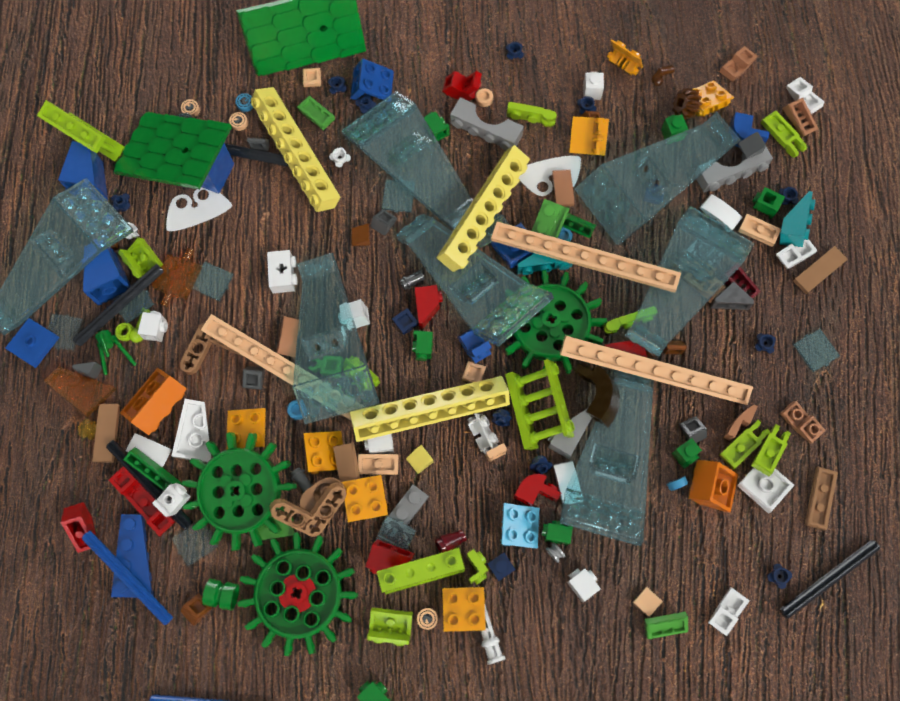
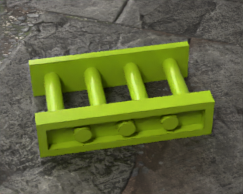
M47 100L37 114L38 117L95 153L99 151L115 162L118 161L125 148L70 112H65Z
M548 359L544 360L545 369L523 377L514 372L505 374L523 447L526 450L538 449L539 440L563 433L564 437H575L573 433L575 431L574 423L569 418L558 378L559 368L556 363ZM548 376L551 387L529 395L524 394V384ZM553 395L556 406L532 414L529 412L528 405L530 402ZM558 414L561 425L537 433L534 431V421Z
M457 548L377 571L381 591L387 595L463 573L465 568L460 550Z

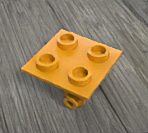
M611 39L614 51L608 53L607 58H609V61L615 65L617 64L618 67L624 62L621 69L630 75L636 76L639 72L638 67L643 68L641 55L635 50L629 51L626 49V45L621 41L617 40L615 42Z
M715 81L692 89L699 92V96L702 97L700 100L702 105L699 106L700 112H696L698 117H704L709 113L727 107L731 99L734 98Z
M573 116L569 153L605 156L609 119Z
M266 408L228 411L227 433H235L237 448H245L249 433L257 434L254 448L265 447Z
M341 431L303 433L308 472L318 474L321 471L337 470L333 447L343 445Z
M382 475L342 482L346 489L344 501L348 522L388 515Z
M484 587L443 588L444 632L486 630Z

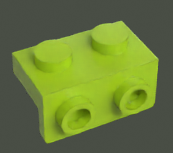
M138 237L128 250L120 249L118 251L122 261L128 265L133 276L137 279L142 277L155 264H158L160 267L163 266V263L143 238Z
M473 549L467 553V558L477 573L469 578V583L473 584L475 582L478 585L486 579L488 569L485 566V557L480 551L476 553Z
M372 607L367 640L374 643H393L397 646L409 645L413 612Z

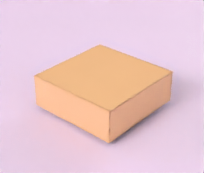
M320 68L303 69L304 87L321 86Z
M468 361L462 380L469 383L482 381L486 366Z
M503 443L487 451L486 457L488 461L491 462L505 455L507 451L505 444Z
M645 587L632 603L647 617H650L663 601L648 587Z

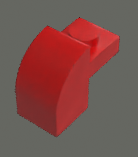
M454 71L445 78L442 92L454 99L461 97L467 101L473 100L476 91L481 86L482 74L475 71L465 77L459 72Z
M533 474L521 482L514 495V499L532 507L538 494L556 503L561 492L553 484H544L547 476Z

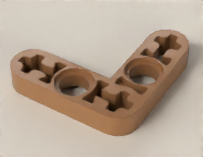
M202 323L181 359L180 368L188 375L195 374L199 370L212 344L235 354H241L211 336L205 335L201 331L205 324ZM197 344L203 345V350L200 353L194 352V347ZM192 362V364L194 365L193 368H187L186 364H190Z
M341 483L330 484L311 512L281 498L271 502L270 512L276 520L315 537L322 533L345 500L346 490ZM338 490L340 491V494H339V495H338V494L333 495V492H334V491H335V492H337ZM283 506L284 511L279 510L276 512V508ZM322 506H330V510L327 513H320ZM299 513L302 515L300 521L294 522L291 520L295 514ZM317 524V527L310 528V525Z

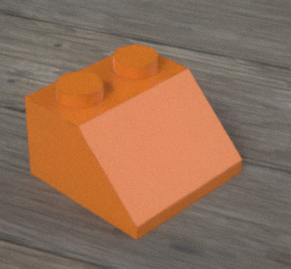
M697 460L693 471L692 485L689 489V499L700 505L731 513L739 474L720 462Z

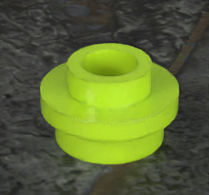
M121 323L116 327L115 335L120 341H129L131 329L134 327L129 323ZM125 330H128V333L126 335H123V332Z

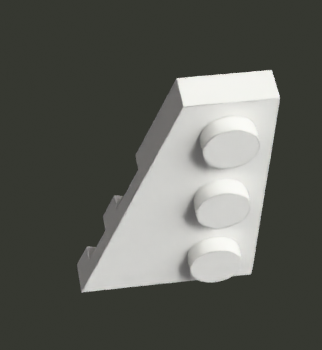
M185 399L172 457L187 460L197 458L207 463L211 459V453L205 445L209 441L205 402Z

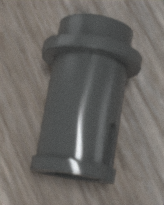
M418 270L407 277L403 276L400 284L404 290H410L412 286L425 281L423 273Z
M299 467L290 475L292 476L291 480H295L304 493L313 485L305 475V470Z

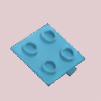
M503 503L502 538L500 539L502 546L511 545L538 549L540 508Z

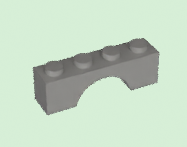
M461 97L450 114V123L454 127L462 128L473 136L483 138L488 143L497 144L504 150H508L513 145L517 147L523 136L524 126L509 119L496 125L481 121L476 114V104Z
M767 147L762 153L748 159L742 154V163L737 166H723L715 160L697 167L694 177L703 193L709 190L713 192L724 184L730 185L739 178L743 177L745 179L754 172H762L769 167L773 157Z

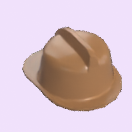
M324 478L302 494L300 507L311 512L330 484L338 482L344 488L345 486L336 478ZM338 490L337 492L334 491V492H333V495H335V494H338V495H339V494H340V491H339V490ZM322 506L320 513H327L330 510V506Z

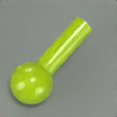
M143 308L136 327L131 329L129 338L134 343H139L143 340L137 333L142 313H150L149 309Z

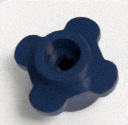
M512 42L506 45V50L508 51L507 58L510 60L513 58H523L522 44Z
M334 76L328 80L331 94L336 92L343 93L347 90L346 86H344L345 79L343 77Z
M368 94L355 101L356 106H359L363 114L370 113L376 107V103L371 100V96Z
M586 96L577 101V105L580 107V114H583L585 111L596 112L597 108L594 106L595 101L592 97Z
M787 187L778 191L779 194L785 196L782 205L790 203L795 205L798 203V192L795 188Z
M129 194L113 195L111 198L113 201L112 209L121 212L127 211L130 208Z
M759 333L756 336L758 341L755 349L757 351H766L768 354L773 353L775 337Z
M498 409L492 414L494 418L491 421L498 426H510L509 421L512 417L507 410Z
M540 455L533 458L529 467L536 474H543L548 469H551L553 464L548 462L545 456Z
M774 564L772 572L767 575L768 581L777 584L779 589L786 588V583L792 578V573L782 568L780 564Z

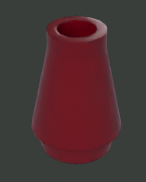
M459 530L438 536L435 544L439 552L443 553L454 550L461 543L467 541L464 532Z

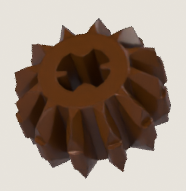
M683 88L682 91H678L677 96H674L675 101L672 103L674 105L672 111L675 112V116L682 114L684 120H690L692 117H696V112H700L699 106L702 105L700 103L702 97L699 96V92L696 90Z

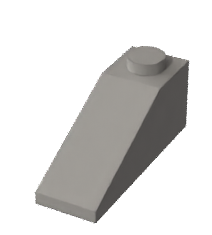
M586 410L571 419L575 427V431H573L575 437H564L563 433L551 436L547 440L551 442L548 448L569 459L591 420Z

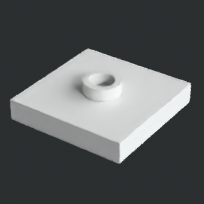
M753 467L737 486L769 514L793 488L794 484L776 468L772 475L768 477Z

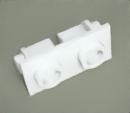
M475 413V416L468 419V426L473 436L481 434V437L477 438L476 442L481 452H484L486 455L487 451L498 446L497 443L499 441L495 433L491 432L489 428L490 422L488 418L483 414Z

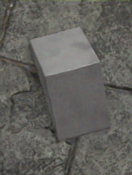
M733 282L715 298L711 308L749 310L754 304V300Z

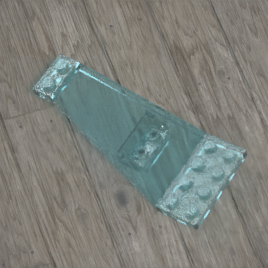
M396 91L341 130L345 138L367 154L452 230L456 228L474 199L470 197L414 102Z
M716 112L702 125L601 164L574 190L616 245H620L741 139L722 116ZM645 166H648L647 172L643 171ZM656 180H659L658 186L654 185Z
M87 178L52 198L1 287L0 332L3 335H6L25 322L101 252L134 232L129 223Z
M690 206L677 223L659 263V267L681 273L676 292L649 286L636 318L625 336L632 342L647 349L648 352L659 357L669 342L743 264L755 243Z
M424 214L417 216L412 223L403 227L396 234L398 241L409 245L475 335L499 347L554 299L551 292L524 281L478 248L468 257L467 260L469 262L464 269L452 272L436 257L453 231L432 217Z
M329 253L298 263L297 266L302 278V293L293 390L304 423L309 424L380 403L334 254ZM334 339L338 341L337 346L333 344ZM316 344L320 346V351L315 349Z
M615 370L613 380L620 393L618 413L609 428L597 421L595 422L566 488L560 523L641 547L644 537L654 380Z

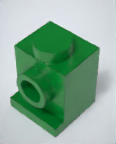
M436 111L430 112L423 117L424 128L434 143L450 135L448 123L446 124L443 117H439Z
M764 187L761 193H756L752 201L755 203L753 208L772 219L778 212L785 196Z
M414 331L412 352L416 353V360L427 361V359H432L433 332Z
M691 438L671 454L681 467L685 469L700 458L698 453L702 450Z
M552 521V523L548 524L543 523L542 536H545L544 541L570 545L573 523L569 522L567 526H564V522Z

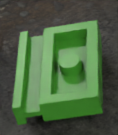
M544 199L532 231L558 238L570 208Z

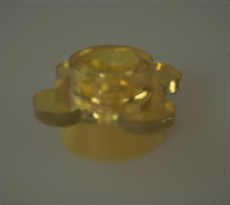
M84 419L78 426V434L82 438L87 437L89 440H93L96 433V421L91 422L89 419Z

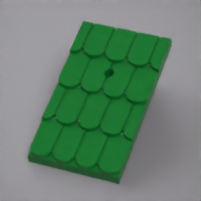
M279 0L236 10L254 71L258 76H265L283 70L288 71L305 65L321 63L339 57L344 58L366 51L356 0Z
M146 112L141 117L140 124L132 133L131 140L125 146L123 154L116 162L113 171L116 175L198 190L204 188L219 194L234 166V162L224 144L232 126L228 123L213 120L206 121L191 117L184 118L169 114L162 115Z

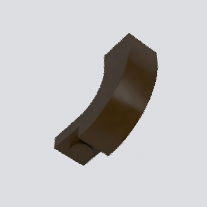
M578 364L574 371L582 379L596 386L595 398L586 412L593 420L609 428L618 413L620 405L619 389L614 380L599 365L593 369L588 365L584 367Z

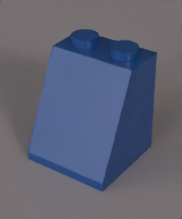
M72 141L58 180L73 197L107 203L108 194L103 161L97 153L79 142Z
M103 238L95 240L85 247L83 277L84 293L100 306L120 296L131 286L116 252Z

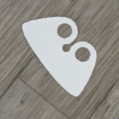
M563 156L526 165L528 167L527 170L518 179L536 195L546 196L553 189L552 182L549 180V176H552V171L570 170L574 187L580 172L581 158L579 156ZM546 182L548 190L540 192L537 189L538 183Z
M204 188L194 191L193 198L198 203L196 208L192 207V200L188 195H178L170 203L166 229L167 231H177L203 223L226 212L232 207V204L221 193L218 194L207 190L209 197L205 200H200L198 193L201 190H207ZM180 198H185L187 206L178 208L176 201Z

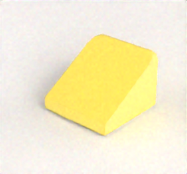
M422 445L417 447L406 458L417 474L434 462Z

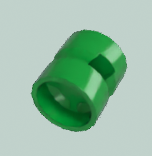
M210 578L204 588L202 604L210 607L219 605L220 609L233 611L239 596V584L226 582L223 585L221 580Z

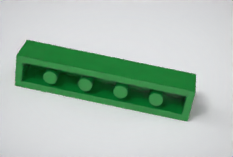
M568 213L563 227L591 238L596 225Z
M136 447L130 450L123 459L164 491L170 484L177 483L182 485L181 481Z

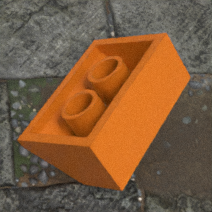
M157 368L122 409L120 414L147 435H150L157 430L161 420L171 413L174 404L184 397L187 388Z

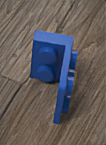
M362 59L353 69L350 98L357 100L366 93L389 102L391 100L394 71Z

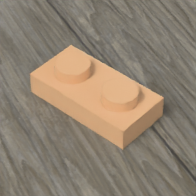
M746 214L738 232L773 247L781 228Z
M358 454L360 474L398 475L399 455Z

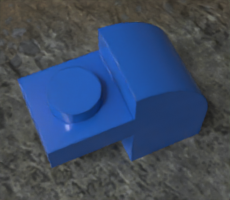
M736 112L730 123L729 137L732 143L739 147V142L758 132L764 143H766L769 138V131L752 128L753 115Z
M473 327L457 337L467 355L475 364L492 354L489 350L492 348L490 343L484 341L477 327Z

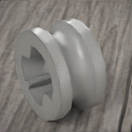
M553 542L550 548H546V551L558 563L561 557H565V554Z

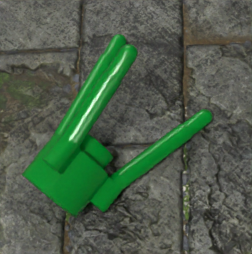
M109 330L100 331L95 335L104 375H107L104 352L106 357H109L108 349L114 346L113 343L136 366V362L118 341L116 335H111Z

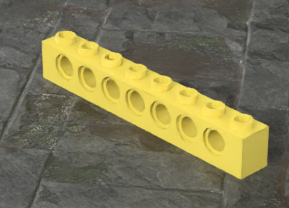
M275 88L255 89L251 98V105L255 108L268 134L271 135L276 147L280 150L285 162L290 167L293 176L296 177L301 189L308 197L310 204L316 212L334 209L340 199V195Z
M515 145L504 152L436 257L452 272L466 267L469 262L467 260L468 257L478 248L476 246L478 241L485 237V230L493 224L495 214L502 210V203L512 194L510 192L511 189L520 181L518 179L519 176L528 168L526 165L530 158Z
M499 376L351 411L350 417L356 442L510 405L509 390L503 377Z

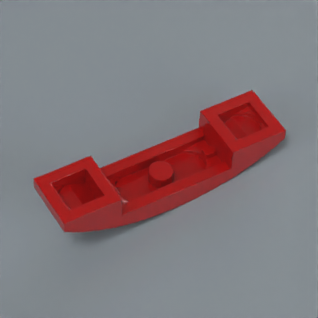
M124 466L108 480L146 519V523L158 536L165 533L175 523L171 516L165 517L152 504L155 499Z

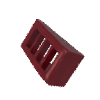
M738 263L729 266L719 276L721 281L727 286L739 278L740 281L736 284L739 287L745 284L746 286L743 288L745 292L751 289L752 291L748 295L752 299L761 292Z

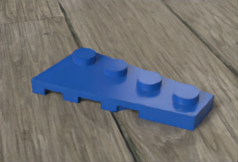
M121 514L116 557L154 596L151 586L152 576L148 563L149 553L146 547L147 537L144 517L135 514ZM114 573L111 597L137 598Z

